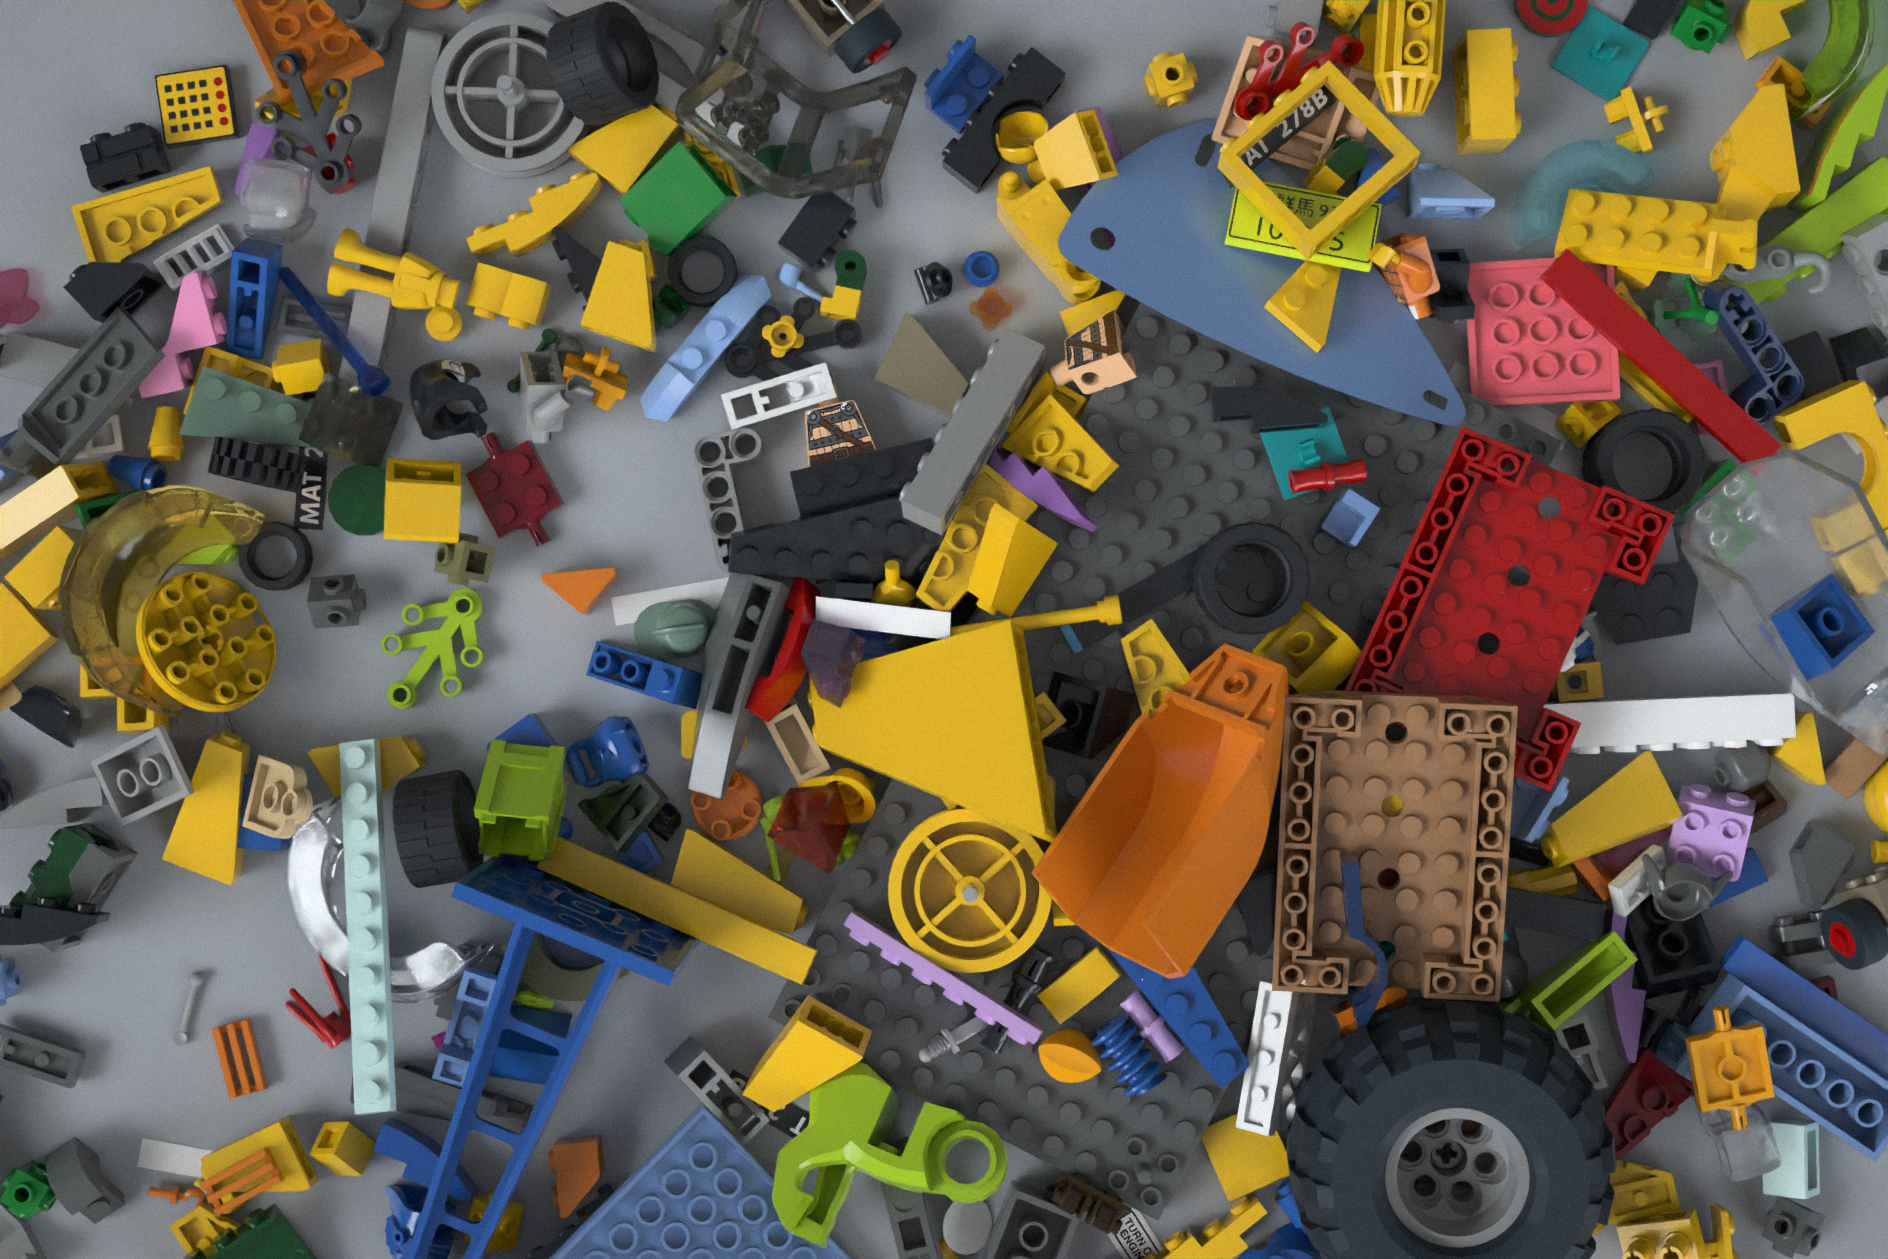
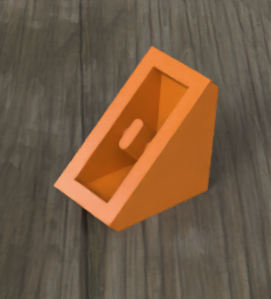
M611 567L542 574V581L577 611L587 615L619 577V569Z

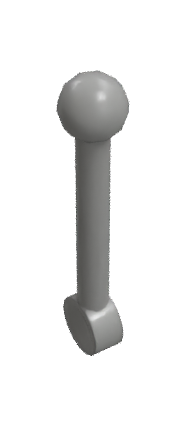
M194 972L190 976L192 986L180 1031L175 1033L173 1037L174 1043L178 1046L185 1045L190 1039L187 1030L198 988L204 982V975L201 972Z

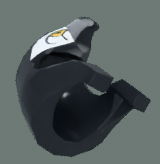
M441 359L426 363L412 373L409 382V396L414 415L424 437L430 440H439L466 433L476 434L478 438L486 435L488 425L480 415L488 410L486 401L478 388L467 384L470 379L481 376V372L474 364ZM470 400L478 413L468 411L463 414H455L447 409L446 404L452 401Z

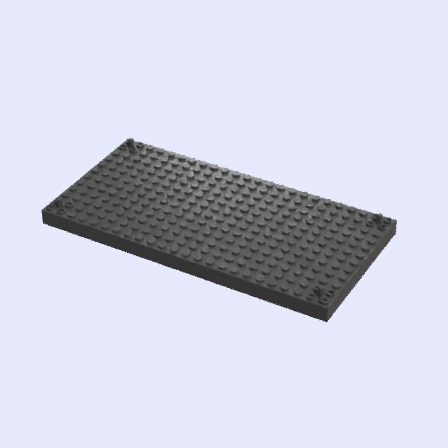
M1140 302L1121 338L1123 343L1121 344L1122 354L1127 352L1131 354L1135 362L1137 377L1093 392L1078 421L1114 459L1119 467L1095 492L1058 476L1098 528L1094 532H1090L1059 518L1038 505V509L1026 523L1057 542L1058 545L1011 618L1097 605V601H1103L1104 596L1117 595L1205 545L1211 537L1217 535L1220 531L1240 523L1259 522L1261 524L1269 523L1282 531L1285 530L1295 542L1299 543L1304 556L1307 557L1309 563L1308 570L1309 574H1311L1306 601L1344 631L1362 652L1462 426L1533 455L1531 459L1547 466L1550 465L1561 440L1456 386L1455 388L1466 409L1464 420L1457 426H1446L1350 396L1261 361L1212 339ZM1244 387L1261 389L1291 397L1318 410L1329 406L1348 460L1363 459L1365 463L1366 481L1338 485L1331 491H1325L1323 488L1284 501L1260 433L1250 434L1249 420L1212 423L1211 388ZM1429 390L1423 394V398L1427 403L1445 410L1448 402L1447 398ZM1346 489H1351L1380 508L1357 546L1351 548L1321 528L1327 515ZM1242 544L1234 547L1224 555L1223 559L1227 564V568L1216 574V585L1221 598L1229 607L1241 613L1256 614L1271 608L1279 600L1285 586V572L1281 561L1275 553L1258 544ZM1193 587L1076 654L1072 651L1060 626L1023 631L1034 698L1043 691L1048 695L1054 671L1136 694L1120 639L1149 619L1154 621L1189 674L1224 643L1254 654L1252 650L1269 633L1237 634L1233 631L1222 629L1217 623L1210 621L1205 615L1204 610L1199 607ZM980 609L973 623L1010 617L1000 611H997L993 616ZM1352 673L1335 689L1336 691L1345 690ZM1289 689V695L1294 694V693ZM1136 696L1126 730L1092 760L1043 745L1047 774L1051 775L1056 782L1054 816L1057 834L1130 727L1141 716ZM1390 723L1385 730V736L1390 740L1397 741L1405 736L1407 729ZM1282 765L1280 769L1277 786L1281 783ZM892 778L806 945L818 949L804 984L801 985L788 979L768 1017L786 1026L808 995L872 1031L864 1056L859 1062L867 1064L878 1075L935 1105L958 1111L969 1121L984 1123L996 1131L1000 1139L1069 1175L1075 1173L1087 1178L1091 1182L1090 1186L1102 1192L1110 1191L1117 1194L1123 1199V1203L1159 1221L1230 1082L1221 1089L1166 1021L1164 1025L1180 1045L1184 1047V1050L1174 1059L1165 1063L1163 1057L1148 1038H1144V1044L1139 1050L1151 1049L1153 1054L1148 1062L1158 1061L1161 1067L1157 1074L1165 1073L1168 1076L1160 1084L1143 1094L1125 1097L1123 1093L1130 1086L1129 1082L1116 1083V1079L1122 1071L1118 1069L1109 1072L1107 1069L1113 1062V1057L1100 1058L1101 1072L1086 1081L1065 1083L1049 1076L1040 1061L1039 1046L1056 1030L1064 1028L1078 1029L1088 1035L1090 1040L1093 1041L1098 1035L1097 1030L1102 1025L1126 1012L1119 1004L1136 990L1140 992V995L1156 1015H1160L1102 943L1077 925H1053L1052 902L1046 924L1039 937L1033 943L1058 958L1057 962L1051 964L1041 982L1043 988L1064 974L1072 964L1096 946L1102 949L1121 972V976L1062 1024H1059L1037 997L1038 993H1033L1022 1014L1045 1028L1035 1044L1028 1041L1026 1045H1022L1009 1037L1002 1049V1053H994L980 1044L991 1025L989 1024L982 1031L958 1044L957 1046L960 1051L956 1054L949 1048L948 1051L946 1050L940 1056L933 1057L930 1062L921 1061L919 1058L920 1050L927 1048L929 1044L931 1045L932 1042L934 1043V1041L943 1037L941 1029L947 1027L949 1031L954 1030L976 1017L974 1013L977 1008L965 1001L962 1005L951 1001L943 995L945 988L934 981L931 985L921 982L911 974L914 970L902 961L898 966L886 960L880 955L883 949L872 942L868 946L859 943L849 936L851 929L843 925L851 912L858 911L903 939L892 918L888 899L889 875L894 858L902 842L917 825L932 815L948 809L939 797ZM1276 812L1270 818L1265 844L1252 875L1270 868L1276 871L1277 874L1280 814ZM1033 836L1043 853H1045L1051 843ZM1235 900L1194 962L1193 967L1245 1055L1250 1044L1260 981L1272 982L1274 939L1267 954L1259 957L1254 952ZM1028 950L1016 960L994 970L979 973H956L1003 1002L1014 983L1011 981V975L1013 971L1019 970ZM1037 960V962H1036V964H1035L1033 970L1031 971V974H1032V972L1034 971V969H1035V967H1036V965H1037V963H1038V960ZM1128 1016V1019L1125 1021L1123 1025L1130 1023L1135 1024L1137 1028L1132 1037L1140 1036V1034L1138 1033L1140 1028L1136 1025L1132 1018ZM1104 1044L1095 1046L1099 1055L1106 1048Z

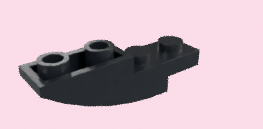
M39 896L38 901L24 904L23 911L21 907L0 905V945H29L62 939L92 929L108 921L110 913L98 911V905L76 902L75 907L61 905L62 899Z

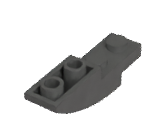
M909 1136L884 1143L900 1150V1154H903ZM881 1182L899 1259H939L924 1194Z

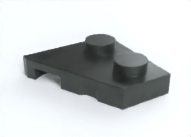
M638 773L626 779L621 785H613L603 790V794L593 799L585 798L581 800L577 806L617 852L626 853L669 798L648 774Z

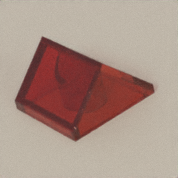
M838 784L789 788L767 834L771 839L828 874L832 872L850 829L849 819Z

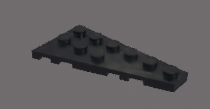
M900 494L891 497L885 495L833 508L830 512L813 516L808 514L798 517L797 520L781 524L771 523L731 533L728 572L881 582L885 580V563L889 560H895L899 562L900 578L912 585H920L945 537L948 527L943 535H940L904 518L902 503L899 501Z

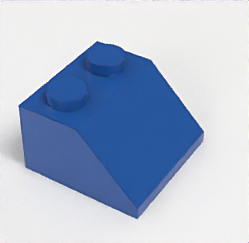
M1832 573L1782 604L1761 622L1804 682L1833 670L1875 633V630Z

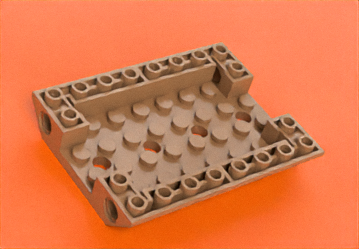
M1318 690L1285 697L1272 991L1348 994V985L1366 986L1372 980L1377 966L1376 955L1362 941L1349 938L1345 925L1339 853L1355 852L1359 861L1364 927L1368 928L1379 942L1390 941L1395 946L1392 955L1385 958L1389 969L1386 987L1421 989L1423 998L1500 1002L1518 712L1516 704L1466 695ZM1401 722L1406 726L1407 731L1402 739L1393 741L1385 736V730L1390 723ZM1391 795L1398 796L1403 801L1402 808L1395 814H1388L1381 808L1382 801ZM1387 868L1394 869L1399 874L1397 882L1391 886H1384L1377 880L1378 874Z

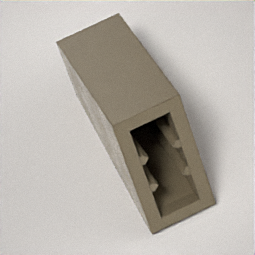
M906 313L875 376V382L952 418L954 405L961 395L966 396L969 383L912 315Z

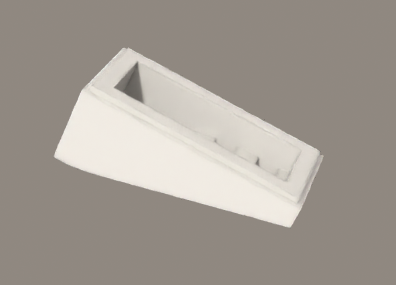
M216 224L161 255L153 263L169 287L179 294L182 280L186 275L206 270V274L209 276L232 260V251L235 249V246L220 224ZM214 238L224 252L219 256L209 243ZM202 247L211 260L205 263L197 249ZM188 255H190L197 266L194 270L190 268L184 259ZM176 263L184 273L181 277H178L172 268Z

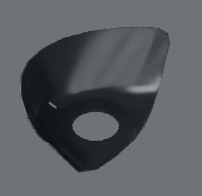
M36 685L21 693V700L9 707L12 712L67 747H75L82 719L80 711L65 698L47 688ZM56 697L67 703L68 706L59 701Z

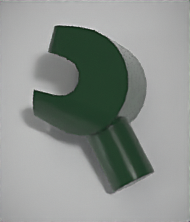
M667 283L652 301L655 333L661 326L671 328L687 315L691 308L690 303L679 297L676 291Z

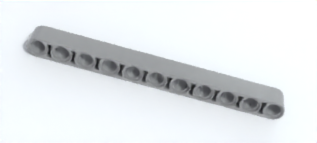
M414 26L408 28L404 41L365 240L366 246L399 257H403L409 250L435 118L431 99L432 77L438 58L448 44L447 33ZM362 264L360 266V271L394 280V273ZM356 289L335 393L334 406L336 411L370 418L376 414L397 308L392 305L391 298Z

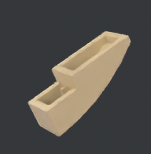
M793 695L785 707L769 723L765 722L799 785L804 780L810 779L831 767L821 747L815 742L812 729Z

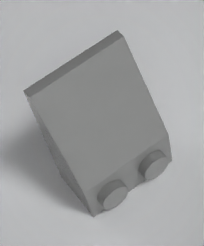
M164 724L90 761L120 827L155 814L194 793V789Z

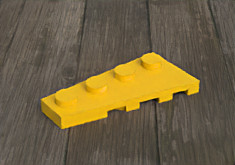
M208 166L71 206L88 262L122 263L224 203V199L214 168Z
M987 464L984 465L961 503L953 521H951L945 537L916 592V597L932 610L951 612L968 592L967 588L990 511L995 503L1025 522L1038 509L1036 503L1018 491Z

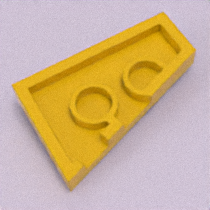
M1051 394L1000 446L1011 454L1015 452L1026 461L1041 468L1044 466L1052 473L1092 492H1095L1119 467L1114 459Z

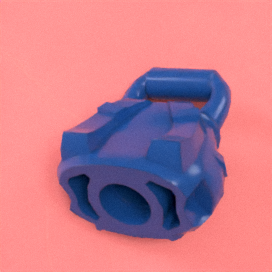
M626 716L607 717L598 724L597 730L591 736L574 742L569 747L565 756L575 783L585 788L600 786L604 782H608V780L624 783L626 779L638 773H645L649 767L648 758L640 736L633 722ZM578 750H586L590 765L596 773L592 779H589Z

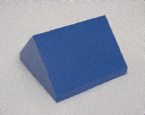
M511 1005V1014L516 1018L560 1036H568L570 1034L573 1018L571 1014ZM504 1029L489 1071V1076L546 1085L559 1057V1051L555 1047L514 1030Z

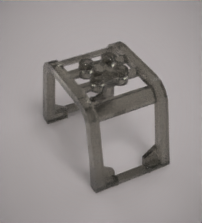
M723 0L715 8L711 18V33L689 88L680 95L676 105L675 117L679 125L693 138L758 187L782 198L800 199L881 180L906 108H908L917 75L907 66H904L876 78L829 92H819L810 89L757 48L760 40L754 36L764 7L773 0ZM747 7L740 28L736 31L731 26L730 21ZM722 45L728 52L713 65L719 47ZM752 70L767 81L763 94L755 98L746 95L753 89V80L750 76ZM722 88L724 92L722 102L713 107L710 112L711 120L715 124V126H712L695 109ZM781 92L791 101L800 105L801 108L778 169L774 173L754 157L758 146L769 139L768 127L773 115L780 110L778 94ZM877 100H882L886 105L892 103L881 136L866 141L850 163L802 176L825 113ZM740 119L749 123L738 132V140L743 146L742 148L727 137L731 124Z

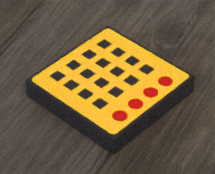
M227 65L154 75L165 147L172 149L240 138L230 69Z

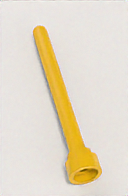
M1119 595L1104 596V600L1097 601V605L953 626L950 627V637L1007 620H1011L1023 631L1099 620L1100 623L1107 622L1108 626L1123 624Z

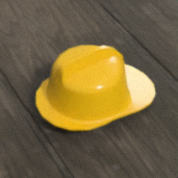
M840 768L830 776L813 777L804 780L796 788L794 803L802 816L819 825L867 822L876 811V802L873 797V790L876 785L875 779L867 777L863 772L855 768Z

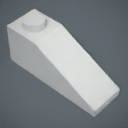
M825 362L724 393L720 397L730 428L733 430L827 401L837 396Z

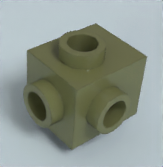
M459 532L458 543L442 542L439 544L435 553L436 563L434 572L447 574L446 582L468 586L469 579L488 583L495 547L477 544L478 536Z

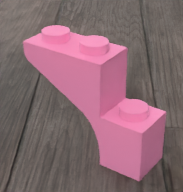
M206 270L188 274L182 280L169 338L161 349L166 356L138 386L142 399L183 390L192 386V379L195 378L194 367L190 358H185L184 351L211 346L225 341L224 334L227 333L226 321L221 312L217 313L214 298H217L216 286L212 277H207Z

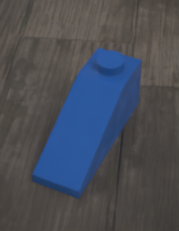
M247 237L232 251L226 352L260 360L263 358L280 282L283 245Z

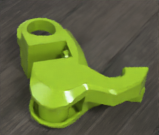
M858 1062L810 1090V1122L800 1134L790 1140L778 1153L772 1202L781 1224L785 1227L784 1229L795 1236L826 1249L830 1232L835 1225L837 1214L850 1191L856 1171L901 1189L922 1194L924 1192L943 1194L952 1201L969 1204L983 1201L998 1190L1006 1177L1008 1167L1007 1148L997 1132L984 1123L969 1121L956 1110L925 1102L903 1154H900V1150L884 1142L902 1101L867 1064ZM964 1140L980 1141L989 1149L991 1158L989 1170L985 1176L977 1182L970 1184L958 1183L951 1179L946 1169V1159L951 1148ZM819 1167L813 1194L810 1196L804 1191V1179L808 1171Z

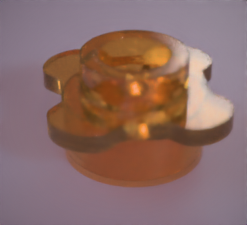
M988 287L984 290V294L978 301L970 303L969 312L983 322L984 329L991 331L996 329L998 321L1011 314L1012 306L1009 302H1004L1002 297L998 295L996 288ZM990 305L994 307L992 312L987 311V307Z

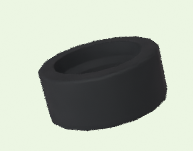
M696 236L688 238L675 248L669 258L667 273L670 284L679 297L688 301L692 306L704 308L714 306L722 296L728 293L737 281L738 270L732 253L725 244L713 237ZM698 251H708L715 254L722 261L724 267V276L720 285L713 291L706 293L695 292L688 288L681 274L682 266L687 257Z
M280 522L261 523L250 529L242 539L238 551L239 566L245 578L257 587L272 591L289 590L300 584L309 574L313 562L312 547L306 535L296 527ZM273 535H280L290 540L296 549L297 555L293 569L283 577L277 578L263 574L255 563L257 546L263 539Z

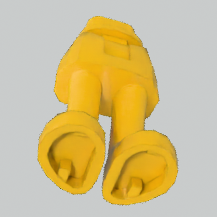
M345 228L341 233L334 251L335 259L370 266L394 273L395 276L394 280H390L334 262L331 264L328 275L327 289L330 295L344 296L349 289H357L391 298L392 305L395 308L429 309L432 307L436 309L439 305L451 309L454 308L461 281L446 277V272L440 271L439 267L413 252H406L403 257L387 254L362 244L360 234L353 229Z

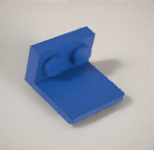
M969 35L964 42L960 39L955 42L946 56L949 59L948 63L942 70L936 68L924 84L927 88L924 93L926 109L959 134L965 128L964 123L975 109L979 110L987 100L985 97L992 86L998 80L1001 82L1004 74L975 53L976 38L972 35Z

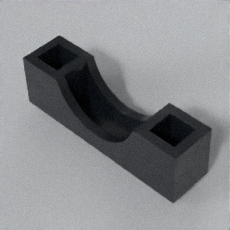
M1033 47L1025 55L1021 52L1018 53L1008 67L1011 74L1004 83L998 80L992 86L985 97L989 102L981 112L975 109L964 123V127L967 129L959 140L955 137L952 138L941 154L945 157L943 169L975 194L980 191L999 166V158L992 145L991 133L1000 117L1008 111L1019 107H1033L1043 110L1064 83L1066 73Z

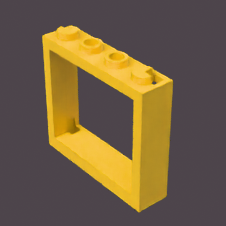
M1329 60L1320 68L1314 66L1308 70L1300 80L1302 84L1293 91L1290 89L1284 91L1273 104L1275 107L1266 115L1262 112L1256 115L1247 125V131L1239 138L1236 136L1231 137L1219 150L1221 154L1218 169L1307 260L1312 258L1415 168L1421 154ZM1325 85L1392 152L1394 157L1309 230L1240 157Z

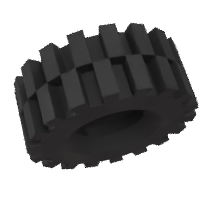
M215 436L208 473L268 488L300 493L308 457L256 443Z

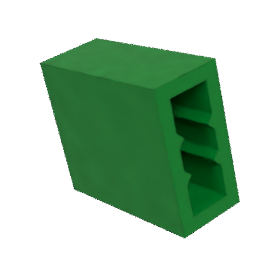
M678 141L619 201L626 208L624 213L627 218L636 226H641L649 235L647 238L649 244L661 254L672 255L676 247L686 239L696 237L738 195L692 141Z

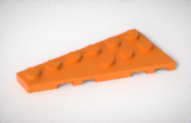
M232 0L282 105L294 101L287 81L276 74L273 62L275 56L286 49H297L305 56L307 70L302 78L309 95L321 91L322 85L330 79L339 78L346 81L385 66L383 58L375 50L372 51L353 28H349L336 16V12L324 0ZM284 59V69L287 72H291V62L287 59Z

